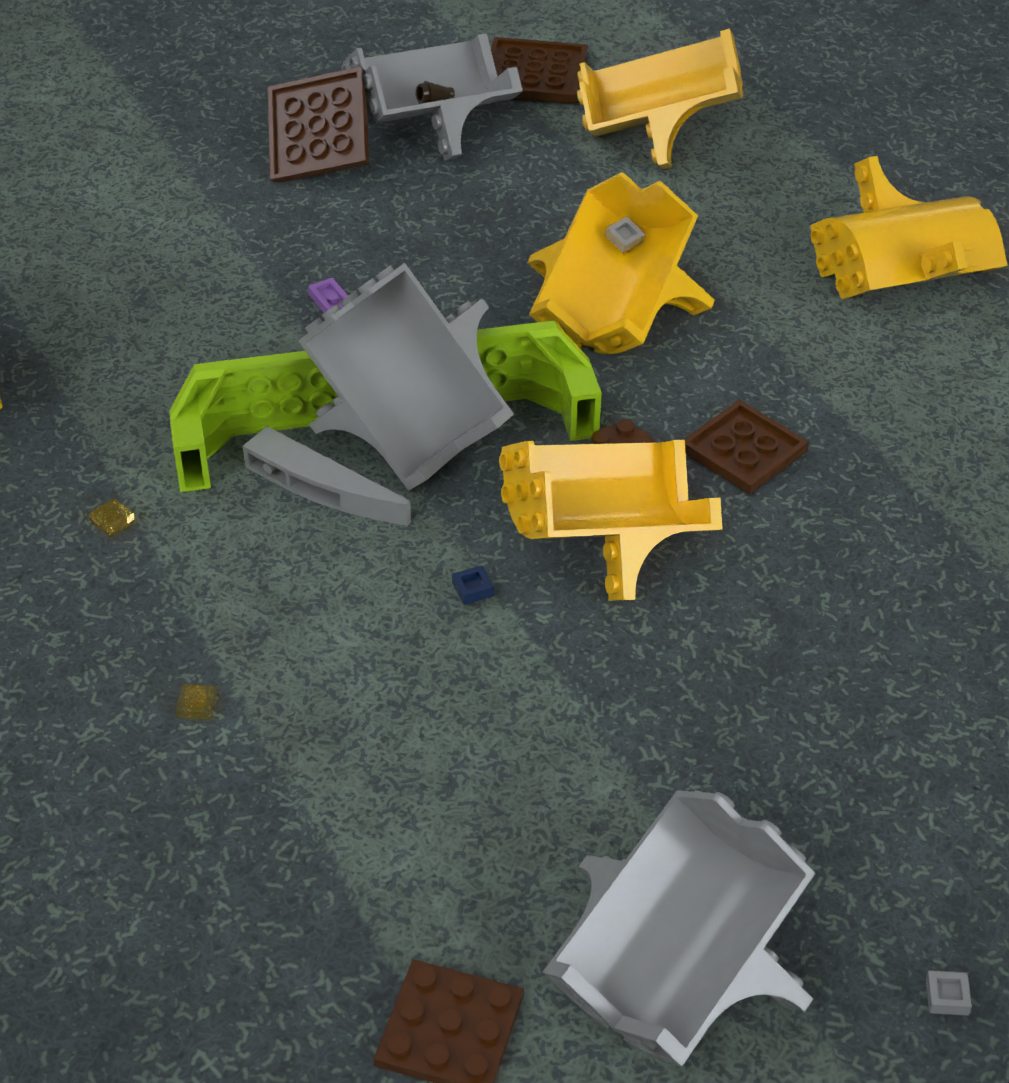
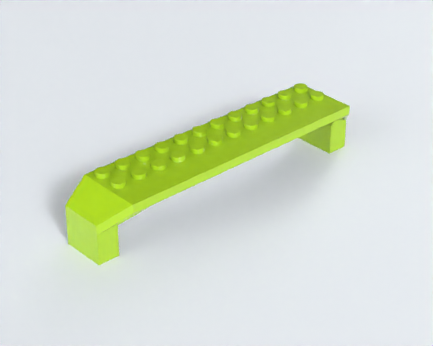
M554 320L477 330V349L481 364L489 380L504 401L528 399L560 413L570 441L592 438V434L600 430L602 393L591 362ZM306 351L193 365L169 410L180 492L211 488L207 459L234 436L259 433L266 426L275 431L309 427V424L318 418V415L315 413L328 402H331L333 406L335 405L332 400L338 396Z

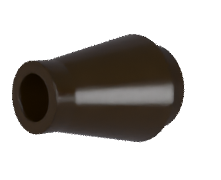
M428 81L418 84L416 88L418 104L455 97L452 87Z

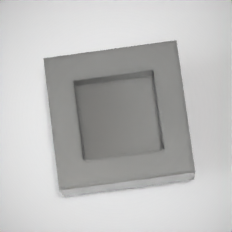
M628 217L607 227L605 236L622 253L643 242L645 234Z
M928 971L926 988L929 1013L969 1015L972 1004L968 973Z

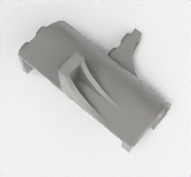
M487 33L479 34L471 41L364 58L362 48H356L342 65V70L362 66L365 70L363 78L365 80L367 99V123L376 124L433 114L432 125L437 130L439 138L438 149L440 154L443 155L445 162L455 160L462 154V127L467 115L474 107L512 100L523 92L517 67L507 68L497 76ZM428 81L452 87L455 97L418 104L416 88L418 84Z
M404 263L395 270L391 265L376 275L379 280L377 283L373 278L358 288L361 293L359 296L356 292H353L340 302L343 308L336 304L322 314L325 321L323 322L319 317L305 327L308 334L298 340V342L338 395L332 400L335 404L334 406L331 402H328L315 412L318 418L309 424L316 434L334 429L347 431L364 439L384 457L409 491L429 479L461 450L498 429L514 413L489 380L479 358L477 329L481 317L489 309L485 301L481 298L471 305L468 300L454 311L457 315L456 317L451 313L444 318Z
M677 790L627 859L614 860L608 856L601 858L589 855L585 857L579 868L591 879V894L588 904L575 929L543 971L564 994L599 1024L607 1029L611 1027L624 1037V1041L640 1051L681 1067L714 1020L725 1009L739 1000L755 995H768L784 1007L804 1012L813 1000L802 988L804 985L803 981L794 973L784 970L777 963L779 957L771 949L767 948L766 944L807 887L815 872L805 863L806 857L795 847L788 845L780 837L782 833L777 826L767 820L753 821L742 818L733 809L735 807L733 801L720 792L704 793L698 790L694 792Z

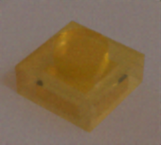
M115 498L89 513L90 522L109 538L135 523L134 513Z
M182 684L175 709L176 717L211 720L217 698L216 686Z

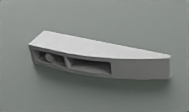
M268 426L243 445L246 468L297 495L346 513L406 526L411 523L410 500Z

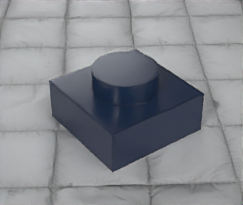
M482 565L452 574V584L463 605L494 596V586Z

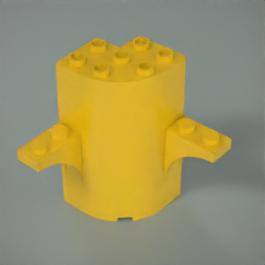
M726 29L720 31L721 37L593 71L585 62L580 63L581 71H578L580 90H577V96L580 105H584L585 114L582 115L585 130L589 129L590 134L597 137L646 124L648 138L653 139L654 148L651 149V156L654 164L658 163L661 169L671 168V153L674 139L682 124L692 114L700 109L741 99L744 96L741 70L732 31Z
M878 156L868 157L854 164L855 178L860 191V204L864 212L827 218L810 225V237L814 244L816 266L820 276L823 278L835 274L836 289L841 299H847L876 289L978 271L988 272L1008 266L997 221L989 209L984 210L980 205V200L969 196L933 202L912 200L898 192L891 185L881 169Z
M621 172L587 189L565 238L531 254L527 263L545 278L529 315L537 322L554 320L580 349L584 345L594 348L596 353L615 354L644 343L657 312L664 304L680 307L691 315L711 309L715 300L677 266L698 215L661 181L641 189L630 177ZM628 217L645 234L643 242L622 253L605 236L607 227Z
M671 440L660 443L535 445L534 441H524L502 447L499 457V465L503 471L504 480L501 497L502 501L508 505L511 518L518 532L529 539L605 536V544L603 546V556L607 565L605 589L608 593L609 601L635 599L636 582L640 568L649 552L663 539L681 532L723 530L721 497L688 500L685 440Z

